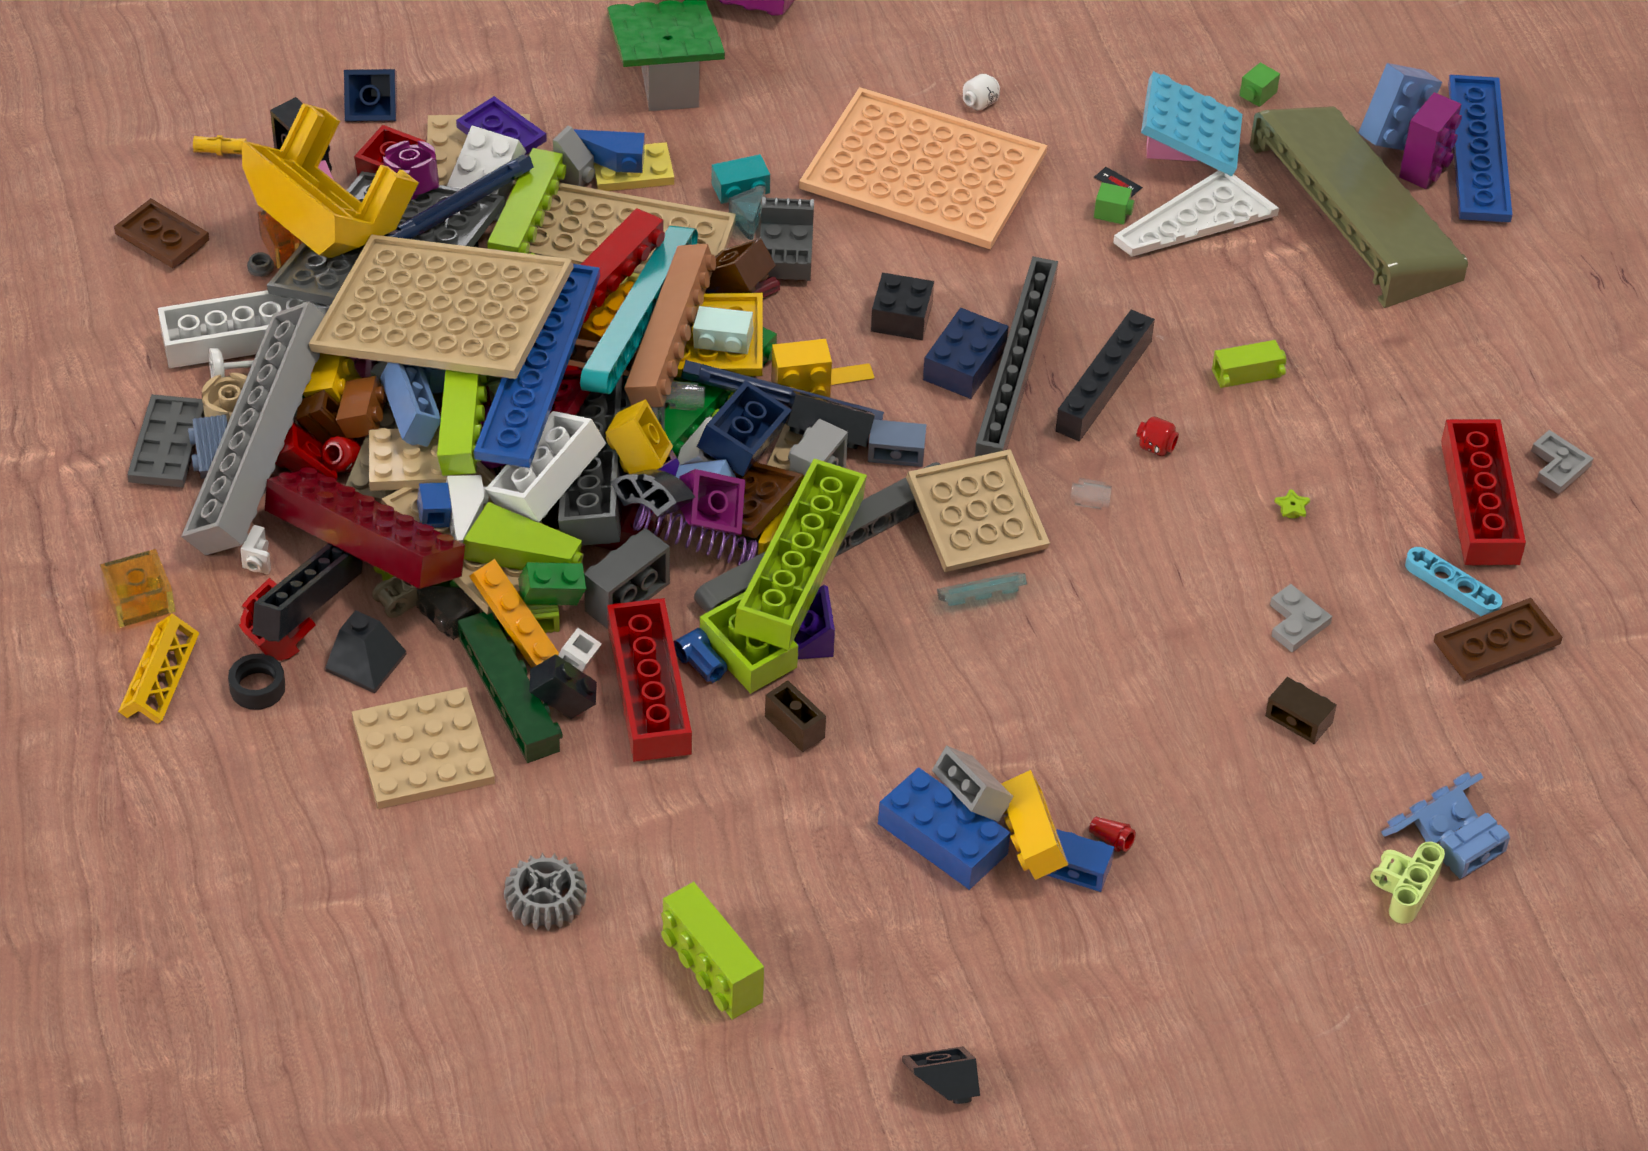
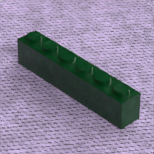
M482 612L458 620L459 640L526 762L530 763L560 752V739L563 738L562 730L558 722L553 723L550 718L551 712L548 704L543 701L541 702L539 698L529 692L530 680L527 677L526 665L522 659H517L515 646L511 639L507 640L504 636V627L500 621L494 618L492 612L488 615Z

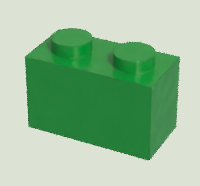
M527 562L518 578L520 596L526 605H578L586 590L583 563Z

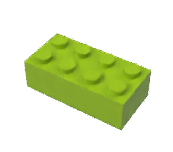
M692 882L664 897L663 912L661 913L663 920L662 938L667 946H673L678 952L685 968L690 967L695 973L700 987L704 990L707 989L712 994L718 1009L722 1012L725 1010L733 1020L763 1003L764 966L696 883Z

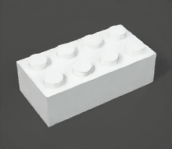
M552 411L546 422L530 468L507 464L485 490L495 505L540 522L558 499L564 495L575 479L581 475L592 459L598 455V452L604 447L606 442L592 419Z

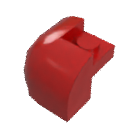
M269 578L243 603L242 607L244 610L240 618L241 624L238 625L248 639L265 655L282 661L291 658L300 651L296 644L316 624L308 617L279 642L268 641L264 637L252 634L254 603L277 585Z

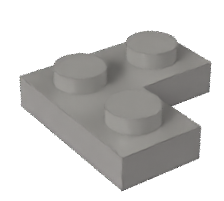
M1550 430L1533 443L1531 452L1549 463L1538 473L1537 480L1558 494L1590 468L1594 459Z
M1292 584L1271 598L1270 606L1286 617L1284 621L1273 628L1271 636L1291 652H1294L1331 624L1333 616Z

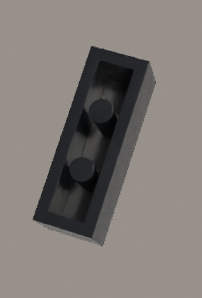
M792 390L788 408L792 411L785 424L790 426L789 431L804 435L808 427L812 428L818 419H821L847 431V447L857 449L858 445L866 447L875 415L867 410Z

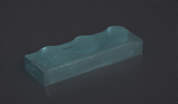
M1013 572L937 589L938 599L948 602V605L952 606L965 603V598L975 596L976 600L992 597V592L1002 590V594L1014 593L1019 591L1018 586L1027 585L1026 575L1021 572Z

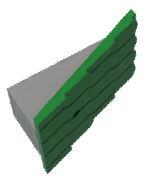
M667 0L658 4L641 2L636 3L634 6L628 4L609 6L607 8V15L623 67L641 66L649 111L699 107L700 61L725 59L721 38L714 25L706 0H684L683 2Z

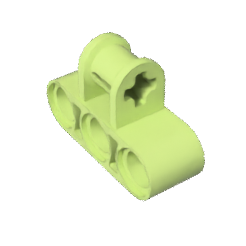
M1435 842L1422 843L1413 858L1395 850L1383 852L1381 856L1382 862L1378 868L1372 871L1370 877L1376 886L1393 894L1389 915L1394 921L1401 924L1410 923L1418 914L1440 874L1445 852L1439 844Z

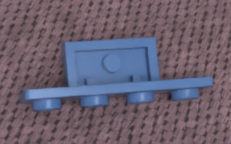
M1466 772L1453 780L1455 785L1450 789L1446 785L1431 794L1433 799L1429 802L1423 799L1409 807L1410 814L1404 816L1401 813L1388 820L1389 827L1381 831L1383 837L1396 833L1412 822H1415L1426 842H1439L1447 831H1456L1470 817H1478L1463 790L1484 778L1480 772L1470 776L1469 772Z

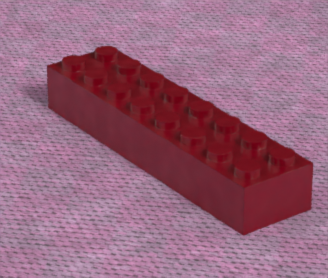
M304 467L297 472L280 473L277 477L267 479L265 511L419 589L462 577L465 544L455 540L453 536L442 534L434 530V527L431 525L422 524L414 520V517L395 511L392 506L383 505L375 501V498L372 496L363 495L355 491V488L340 484L336 482L335 478L318 473L315 468Z

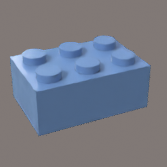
M1387 63L1358 133L1376 146L1405 150L1411 119L1434 92L1438 93L1442 81L1425 70Z

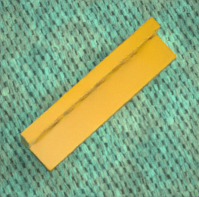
M173 613L156 624L118 712L129 718L139 711L157 724L163 720L199 636L197 630ZM177 629L188 636L186 644H179L176 636ZM174 651L178 663L176 666L170 667L166 655L167 652ZM164 673L168 686L161 689L157 675ZM155 695L159 706L157 711L146 704L148 696Z

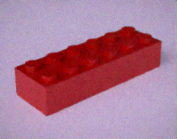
M1446 419L1441 444L1464 565H1520L1526 540L1501 419Z
M665 598L607 605L608 631L633 762L692 755V730Z

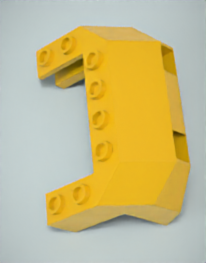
M303 103L280 150L242 140V167L257 205L319 256L333 258L365 245L371 235L384 236L396 230L419 182L403 170L399 169L398 173H396L388 166L380 165L363 201L360 202L318 168L340 120L326 109Z

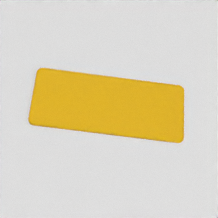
M866 363L834 368L831 374V385L874 379L871 365Z

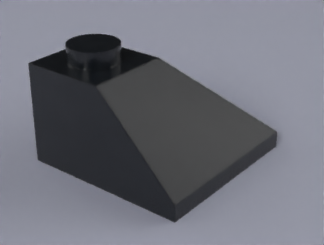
M355 610L339 629L325 668L327 672L376 693L407 653L379 620Z
M963 1046L902 1056V1062L914 1075L947 1100H953L955 1104L971 1102L972 1097L980 1096L976 1058Z

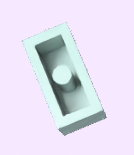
M699 306L693 326L694 348L748 354L753 335V312Z

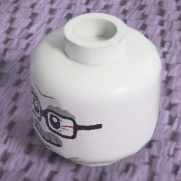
M987 74L975 76L963 86L964 102L966 105L979 111L989 107L998 101L999 83L994 77Z

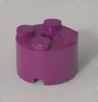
M402 141L386 149L385 157H383L384 166H388L396 173H398L399 169L403 170L419 182L411 200L416 199L419 194L439 187L436 154L431 144L418 141V145H410L409 141Z

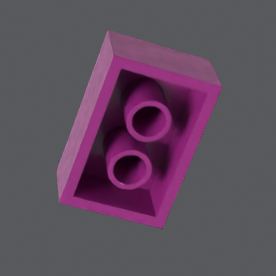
M1435 92L1424 103L1410 121L1399 178L1427 189L1433 181L1436 182L1439 179L1442 169L1449 167L1454 156L1451 150L1458 138L1455 132L1462 120V115H1459L1461 103Z

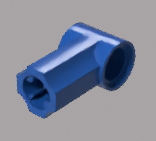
M696 628L673 641L678 659L685 664L689 662L707 682L711 681L714 683L720 680L727 671V664L712 649L708 636L701 628Z

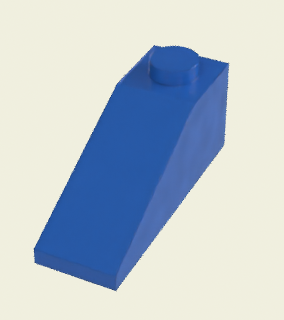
M574 129L593 155L594 163L616 172L643 173L645 133Z

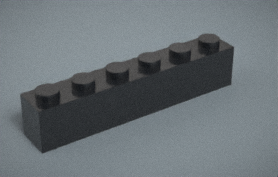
M1132 309L1128 312L1058 408L1055 432L1076 441H1081L1152 342L1154 318Z
M328 543L254 603L252 634L264 637L268 641L279 642L362 573L363 560Z

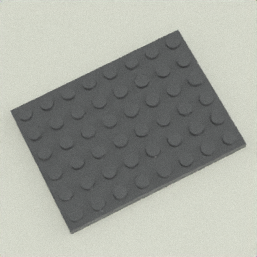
M362 171L347 191L362 202L376 174ZM439 185L437 189L419 194L416 199L410 200L398 225L461 189ZM489 194L412 240L473 247L505 206L504 196ZM302 242L267 284L268 294L330 306L365 245L333 258L319 256Z

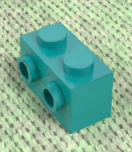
M761 154L712 164L711 184L720 203L723 204L770 194L771 174Z

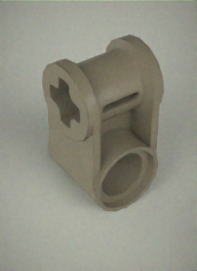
M394 576L379 583L374 588L372 596L375 601L381 602L385 607V613L388 617L396 618L405 611L427 601L429 598V586L419 589Z

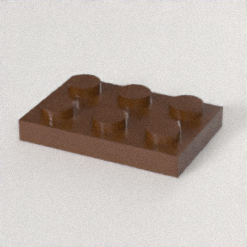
M151 198L114 226L116 235L171 268L176 267L209 241V232Z

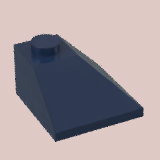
M395 69L344 70L345 121H396L397 71Z

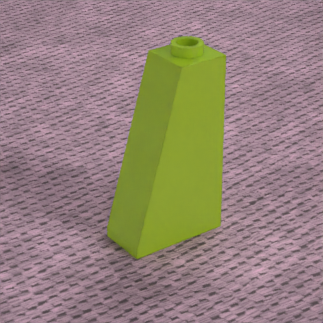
M490 502L486 504L463 541V544H465V560L487 564L495 559L501 567L523 570L527 562L581 563L583 559V553L580 552L582 540Z

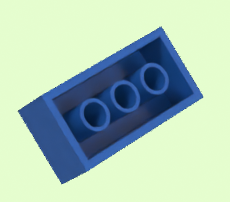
M919 767L879 802L878 824L969 890L1008 855L1011 832L994 820L972 812L949 788Z

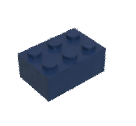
M960 307L924 357L923 380L972 399L1002 356L1008 338L1009 326Z
M745 380L707 423L696 447L716 460L726 459L730 468L743 477L782 432L792 410Z

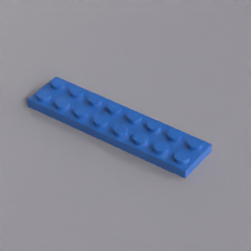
M1449 75V99L1461 103L1459 115H1462L1460 125L1455 132L1458 138L1453 147L1459 219L1511 222L1513 214L1500 79L1498 77Z

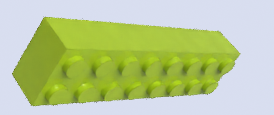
M815 458L813 459L737 607L734 626L735 633L789 650L863 501L866 474Z

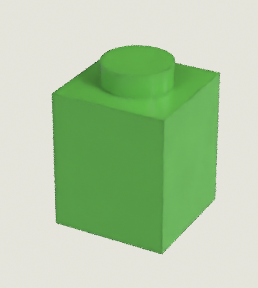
M1260 62L1242 77L1239 96L1260 107L1277 93L1280 73Z
M1102 182L1096 198L1094 218L1124 225L1127 215H1132L1135 200H1131L1132 189Z

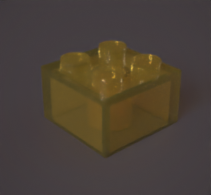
M156 549L100 564L104 589L119 628L176 612L172 588Z

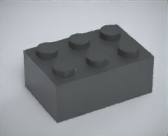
M645 528L637 535L631 536L617 550L611 551L598 564L589 567L584 573L586 584L584 592L585 612L608 629L607 605L649 600L670 584V546Z

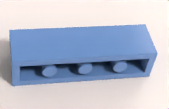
M388 362L380 379L401 438L408 444H419L428 447L440 425L441 417L422 366Z

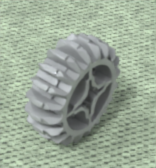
M542 852L539 859H535L530 855L528 863L519 860L518 868H511L510 877H506L504 899H506L508 912H512L515 920L521 919L524 927L533 923L535 930L540 925H545L549 931L551 925L556 924L561 929L563 921L572 923L573 915H580L581 907L586 902L585 893H587V885L584 881V875L582 871H578L576 863L569 864L567 857L558 860L555 853L551 858H546ZM529 886L528 893L523 895V890ZM567 888L569 890L568 893L562 897V890Z

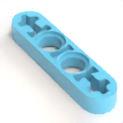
M1414 547L1408 551L1405 561L1406 569L1426 583L1480 616L1501 609V595L1423 547ZM1444 572L1449 577L1446 579H1441L1437 577L1435 573ZM1467 586L1472 592L1463 593L1458 587Z

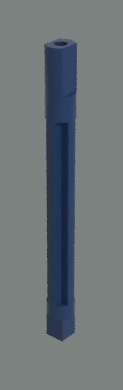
M521 155L401 223L397 226L396 230L384 236L404 239L417 237L534 168L531 157Z
M685 360L681 374L683 379L736 392L746 380L786 406L789 404L793 390L867 410L875 415L874 420H883L884 412L688 360Z

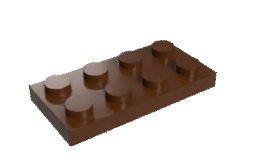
M1528 598L1436 633L1433 641L1461 678L1467 681L1560 645L1563 637L1534 600Z

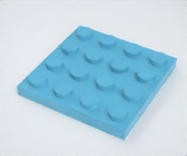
M1153 71L1148 80L1141 133L1233 176L1238 163L1243 114L1233 107H1227L1217 102L1210 96H1204L1194 91L1190 86L1181 85L1173 81L1167 75H1160Z

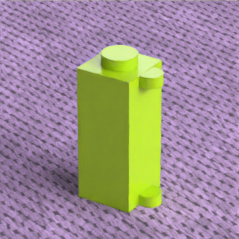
M1276 340L1215 350L1212 371L1220 388L1280 378L1286 374V355L1284 350H1280Z

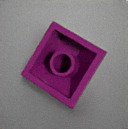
M698 469L679 476V479L689 487L696 497L680 509L688 525L741 535L745 490L744 479Z

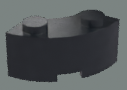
M644 470L620 476L610 482L623 506L641 503L649 507L657 517L677 512L696 498L683 481L661 470Z

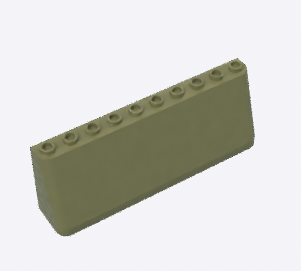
M1334 106L1264 110L1254 115L1250 147L1255 153L1272 149L1373 270L1374 285L1379 284L1382 290V295L1378 296V301L1384 308L1464 281L1468 267L1466 256L1461 254L1452 240L1430 218L1423 206L1418 204L1410 191L1387 168L1383 160L1375 154L1368 142L1364 141L1357 133L1355 127L1350 125L1340 110Z

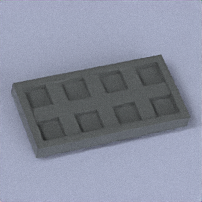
M151 394L127 474L129 483L184 488L196 444L190 445L188 428H194L192 419L204 418L202 399Z

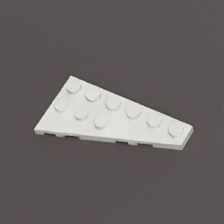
M1218 170L1115 234L1113 243L1132 257L1278 216L1279 208L1234 174L1230 176Z

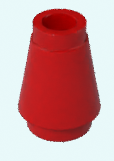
M1096 816L1089 826L1091 834H1094V836L1107 845L1114 846V850L1117 852L1121 850L1127 852L1134 843L1136 832L1131 828L1130 824Z

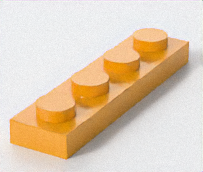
M495 559L469 576L531 668L555 654L559 655V652Z

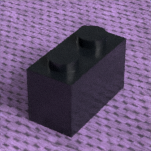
M555 654L530 669L529 692L569 719L596 705L597 682Z

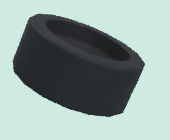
M249 654L234 662L229 670L228 683L230 694L233 700L241 707L250 710L265 709L277 703L285 693L284 670L281 663L272 656ZM255 673H264L274 678V681L269 686L259 690L246 689L240 685L242 679Z

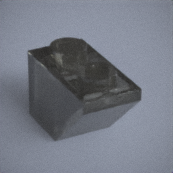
M428 586L421 589L417 588L418 601L416 604L419 611L424 616L428 615L434 621L438 630L442 633L445 632L453 640L459 637L458 620L480 613V607L459 587Z

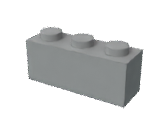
M947 745L932 769L933 773L972 812L999 822L1004 812L1008 809L1014 797L972 755Z

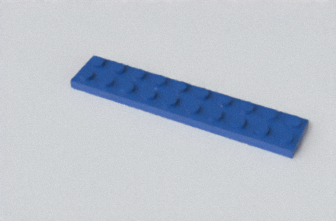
M573 264L574 268L517 378H501L474 449V459L530 468L600 278L599 267Z

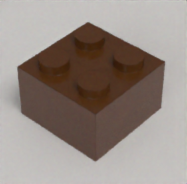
M759 238L721 250L715 256L716 269L712 271L710 285L706 288L705 293H752L755 291V285L769 277L768 273L776 266L762 239Z

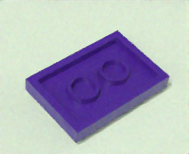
M495 96L456 120L457 128L467 136L471 126H475L519 140L526 150L525 155L531 152L532 148H537L547 141V133Z

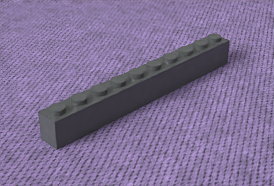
M1032 256L977 438L975 457L1008 449L1055 289L1058 261Z

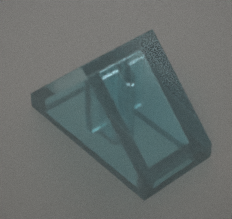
M762 185L729 198V213L736 214L735 225L750 240L754 239L761 218L762 197H765V186Z

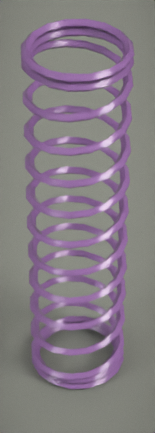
M643 504L640 505L634 520L633 528L637 531L642 528L647 513L648 517L644 529L648 528L654 514L653 511L651 513L649 507ZM670 513L669 526L664 540L668 539L674 522L680 516V528L675 540L676 545L687 521L683 523V516L681 514L676 515L672 520L673 516ZM666 515L659 516L654 535L657 536L659 527ZM691 525L690 535L685 545L686 548L690 545L692 535L697 528L696 526ZM702 528L696 552L700 550L702 540L709 529L704 531V528ZM712 530L711 543L706 553L707 556L710 555L713 543L720 531H717L715 534V530ZM723 532L722 545L717 559H720L724 545L731 535H733V546L727 562H731L734 550L741 539H744V547L738 566L754 558L757 550L756 540H750L747 544L744 536L736 541L735 534H729L725 538V532Z

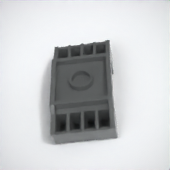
M762 197L760 238L776 265L768 273V278L811 281L814 199Z

